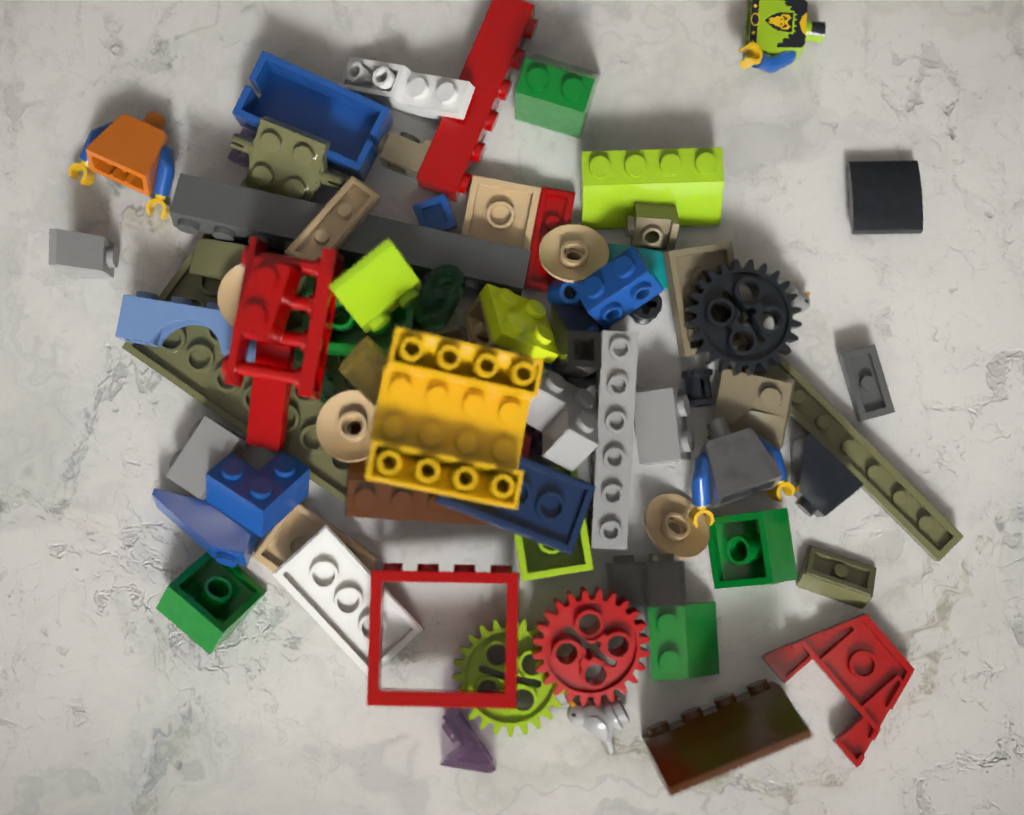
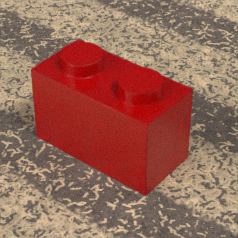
M255 256L232 329L245 335L280 345L302 274L291 266Z

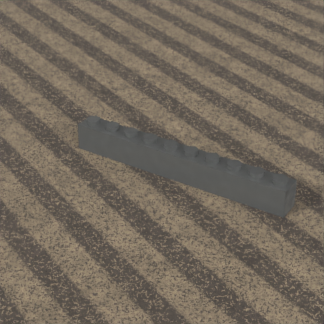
M180 173L169 213L173 226L184 233L197 234L202 232L211 234L221 241L232 242L233 240L248 242V244L250 236L257 237L267 244L266 249L271 247L285 251L325 205ZM368 215L338 249L345 256L344 263L354 266L389 238L418 279L423 280L429 286L442 287L446 285L456 287L462 293L475 295L488 283L501 289H509L521 296L524 289L531 250L374 215Z

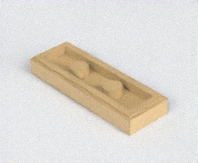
M351 176L284 251L285 256L316 260L317 257L322 256L323 248L338 250L380 202V195L354 176Z

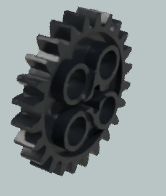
M735 259L731 262L729 270L723 262L717 266L718 275L710 269L704 274L707 282L698 280L694 284L700 293L692 292L687 297L691 302L695 303V306H689L684 309V313L693 316V319L685 323L684 327L695 329V334L690 336L688 341L694 342L699 340L701 345L695 353L700 354L707 351L709 355L706 364L709 365L718 360L719 372L725 371L729 365H731L733 376L739 375L742 367H744L747 376L755 374L756 366L761 372L769 370L768 361L773 365L782 362L778 353L783 355L791 353V349L786 342L793 343L798 340V337L791 332V329L802 326L801 322L793 319V315L802 310L799 307H791L790 304L798 295H787L785 290L790 285V282L786 281L779 284L777 282L780 274L778 270L770 276L767 275L766 263L762 264L757 270H754L752 259L748 260L743 268L739 260ZM740 285L748 286L751 289L753 296L751 301L741 298L739 295ZM723 292L728 294L729 300L723 297ZM712 306H718L724 311V322L720 323L712 318L710 311ZM745 312L748 318L745 322L740 323L737 318L741 313ZM762 313H767L773 318L774 327L772 330L766 329L762 325ZM734 334L742 335L747 342L745 351L735 348L733 344ZM757 336L763 339V343L757 341Z

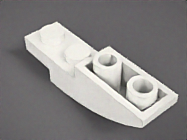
M356 57L349 58L339 84L386 107L436 120H441L442 116L464 120L475 87L469 81L411 72L405 65Z

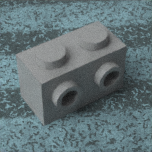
M671 387L637 392L635 394L634 418L639 464L655 465L691 460L690 452L694 450V439L692 432L687 430L686 416L690 414V404L687 395H683V390Z
M204 416L202 420L197 421L192 426L188 435L190 439L183 450H179L172 457L169 463L170 470L166 474L167 478L201 500H206V473L230 453L240 458L248 446L245 438L219 421Z

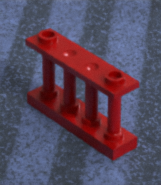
M250 236L249 246H245L242 252L241 264L245 269L237 312L255 256L291 266L298 272L313 275L314 279H317L315 294L311 293L309 297L295 295L291 309L307 311V314L311 316L309 330H304L303 333L284 330L280 343L281 345L300 347L301 351L304 352L302 367L298 366L297 369L248 362L246 360L250 340L269 341L234 330L230 353L224 357L222 363V375L225 376L224 383L242 387L244 376L294 384L295 388H298V396L320 400L337 298L329 288V285L342 275L345 256L338 250L323 248L322 256L317 257L316 260L266 253L267 244L257 237Z

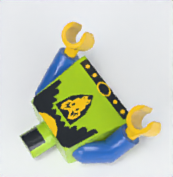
M748 0L744 46L738 49V52L743 53V61L739 63L740 67L747 69L752 66L768 73H774L792 64L804 50L805 41L823 42L826 22L807 20L808 2L806 0Z

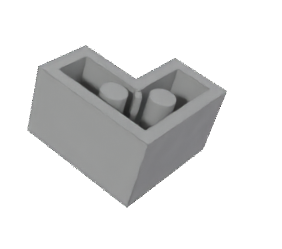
M543 368L538 396L530 400L526 423L542 431V456L573 472L599 445L597 401L588 390L578 388L565 381L558 373L549 372Z

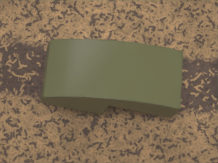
M198 238L189 272L222 280L229 270L241 264L242 252L247 245Z

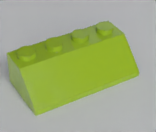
M722 147L581 151L579 167L582 225L594 230L625 229L626 216H632L634 202L675 205L680 222L679 227L720 226L724 188Z

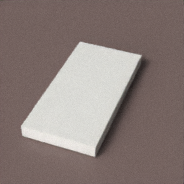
M325 524L272 572V575L368 676L371 571L336 533ZM385 586L382 667L423 630V627Z

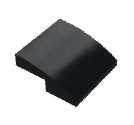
M918 160L848 162L846 174L850 200L847 208L852 235L922 233L923 200Z

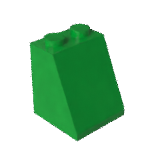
M538 54L527 57L515 91V119L580 139L600 73Z

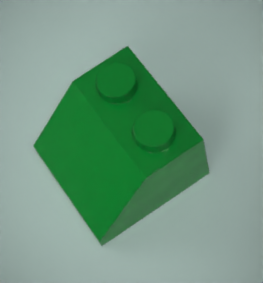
M787 508L714 517V523L709 526L710 537L708 542L714 589L769 585L798 579Z
M205 552L167 586L156 609L210 655L234 632L265 595L267 590L239 566H224L215 560L216 558Z
M715 601L644 604V616L647 626L645 634L650 638V641L646 643V649L650 653L647 657V675L651 680L691 679L720 674Z

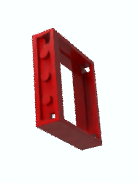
M381 563V570H371L367 706L516 709L518 706L520 573H512V565H490V572H475L476 565L454 564V572L439 571V564H417V571H403V563ZM384 582L507 584L505 690L381 688Z

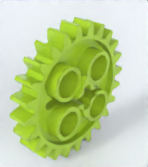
M524 618L519 624L518 676L541 681V686L536 687L518 681V690L526 689L533 694L532 703L525 708L518 706L516 709L472 708L468 719L472 720L477 716L482 717L480 729L482 730L489 722L494 724V735L499 733L502 726L507 727L509 737L513 736L514 727L519 726L523 734L526 735L528 731L527 724L530 722L538 729L541 728L539 720L541 715L552 720L553 716L548 709L550 705L559 708L562 706L552 691L553 683L549 685L543 684L541 678L545 672L529 673L522 668L523 658L531 654V650L540 647L531 640V635L539 634V630L536 626L531 631L526 630L527 621ZM493 619V630L489 631L484 625H480L482 635L480 638L473 634L468 635L469 641L472 644L471 648L460 645L459 650L466 657L465 659H454L453 664L462 668V672L452 674L453 680L462 682V685L455 689L478 690V686L482 681L492 680L498 685L499 690H505L504 677L479 671L480 666H487L494 670L505 672L506 660L496 664L487 657V651L492 645L500 644L506 648V627H501L497 619ZM560 646L557 648L556 654L560 651Z

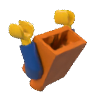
M149 111L142 121L123 114L114 122H109L92 129L79 155L82 160L80 163H74L69 167V176L77 180L80 173L84 171L80 184L90 186L95 181L96 172L150 197L153 192L156 194L155 198L151 199L146 205L148 215L153 216L155 206L161 204L163 207L161 219H167L170 216V205L165 202L166 196L171 194L175 165L174 152L168 145L167 134L163 131V128L166 126L165 119L154 111Z

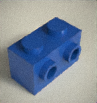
M634 246L574 286L586 311L605 330L665 290L651 265Z

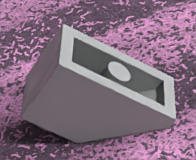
M49 229L50 266L72 279L114 278V268H117L119 264L118 249L114 247V243L104 236L62 229Z

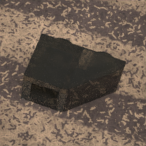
M551 305L552 332L559 352V356L552 362V372H556L561 376L587 377L601 369V332L593 317L586 311L584 306Z

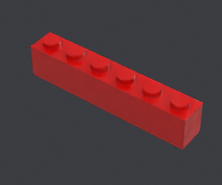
M492 0L458 79L469 81L475 87L465 118L461 120L442 116L416 177L420 188L437 195L445 193L446 198L457 202L460 193H467L473 175L469 174L473 162L479 163L486 148V143L482 142L487 131L492 132L496 126L499 112L496 111L500 99L506 101L511 90L512 81L509 80L512 70H519L525 56V50L522 49L526 38L532 39L539 20L535 19L534 4L524 0Z

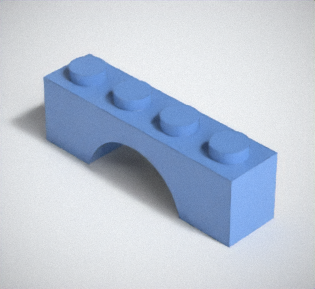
M137 291L136 296L123 294L115 337L129 343L161 347L166 338L177 329L198 325L213 331L219 341L222 354L226 356L230 353L234 329L223 318L218 303L207 302L206 308L192 306L193 301L190 299L171 297V302L158 300L157 294ZM250 340L246 360L248 362H255L256 340Z

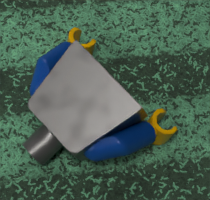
M725 417L715 419L706 425L712 440L704 443L699 455L695 458L691 479L692 504L696 507L690 510L688 518L693 526L698 528L697 518L702 513H705V523L708 526L714 523V515L707 509L709 504L714 509L767 491L768 496L772 500L782 502L780 496L781 488H783L785 495H794L795 487L784 480L787 477L781 451L761 436H757L751 428L732 433Z

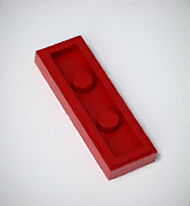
M542 186L530 246L531 252L524 283L525 290L546 293L548 285L555 279L543 268L540 262L539 246L543 237L550 230L561 225L570 224L576 192Z
M257 341L254 363L293 369L295 347ZM253 377L246 444L274 451L284 449L291 391L290 383Z

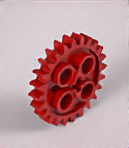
M581 586L579 597L576 598L567 590L566 602L562 603L555 597L553 598L556 606L554 611L543 608L542 611L547 618L546 622L535 621L536 628L542 632V634L531 635L532 642L540 646L531 650V655L534 659H541L534 665L537 673L545 672L541 679L544 685L553 683L552 691L554 695L557 696L565 690V699L569 703L575 695H578L581 706H585L588 697H593L596 705L599 706L601 695L604 694L613 702V691L618 689L622 693L627 694L624 683L628 680L637 684L638 680L633 674L634 670L645 671L646 669L639 660V658L650 655L648 650L641 646L649 642L650 638L645 633H639L647 627L646 623L642 619L635 620L639 615V611L635 607L627 609L629 605L627 598L622 597L616 602V593L613 590H610L603 597L599 586L595 587L592 595H589L585 587ZM586 614L596 615L595 622L590 627L582 628L579 626V620L582 616ZM570 626L588 643H596L604 655L616 661L615 665L608 664L593 649L589 647L585 649L582 642L577 637L566 632L564 628ZM621 635L624 637L622 645L618 648L610 649L607 647L608 641L613 636ZM561 644H573V650L570 654L566 656L556 654V650ZM593 664L601 665V671L597 676H585V671L589 666Z

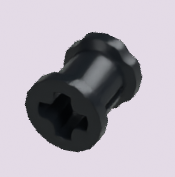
M658 294L647 302V306L653 307L650 308L647 314L642 313V307H639L628 315L637 324H649L661 311L662 299Z
M694 369L681 372V378L685 379L690 408L716 405V399L712 398L710 376L713 375V369Z

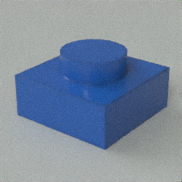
M445 193L412 205L420 226L446 232L458 228Z

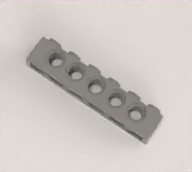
M610 330L598 332L595 398L597 401L599 445L592 452L590 483L596 485L589 505L588 514L590 548L627 550L639 332Z

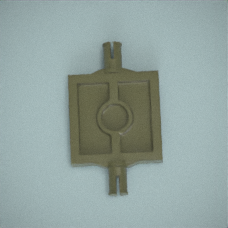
M269 116L260 118L257 135L254 140L240 136L237 133L231 139V148L249 154L250 164L245 184L261 191L315 203L317 192L323 184L339 191L346 182V177L327 171V155L331 141Z

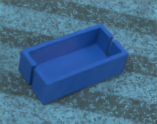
M262 51L249 77L256 92L261 94V96L258 98L253 88L245 85L232 111L240 126L257 133L260 118L269 116L331 141L327 155V166L365 182L377 157L375 146L378 147L382 136L388 134L394 122L390 108Z

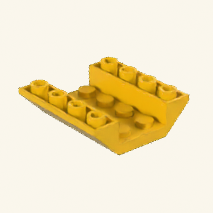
M395 327L382 371L368 441L365 479L517 509L524 471L518 470L530 400L538 396L544 360Z

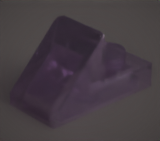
M450 708L445 711L442 716L445 723L441 726L453 743L458 740L461 745L443 757L440 765L489 774L495 771L497 768L496 761L460 709Z

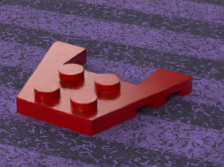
M865 613L774 649L761 656L783 683H786L807 663L813 660L858 712L859 717L832 740L855 767L860 766L863 762L864 754L871 741H875L881 730L880 726L889 710L893 709L915 670Z

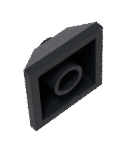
M811 433L796 437L790 443L791 484L795 487L794 496L798 498L795 503L809 517H812L813 514L816 517H825L864 485Z

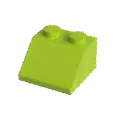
M388 238L330 284L329 288L360 328L367 333L370 329L376 332L384 327L391 320L389 314L399 306L404 309L416 301L420 296L418 291L422 286L418 277Z

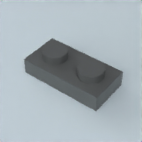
M875 344L839 354V362L857 422L894 413V406Z

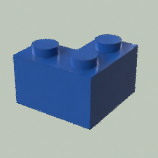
M282 450L258 471L230 453L206 473V502L263 538L308 496L310 467Z

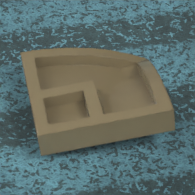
M729 365L721 375L712 421L725 417L732 433L751 428L757 436H761L781 450L784 443L795 380L755 371V374L747 376L743 368L739 375L733 376L731 366ZM708 432V437H707V439L712 440V439H711V436H710V434H709V432Z

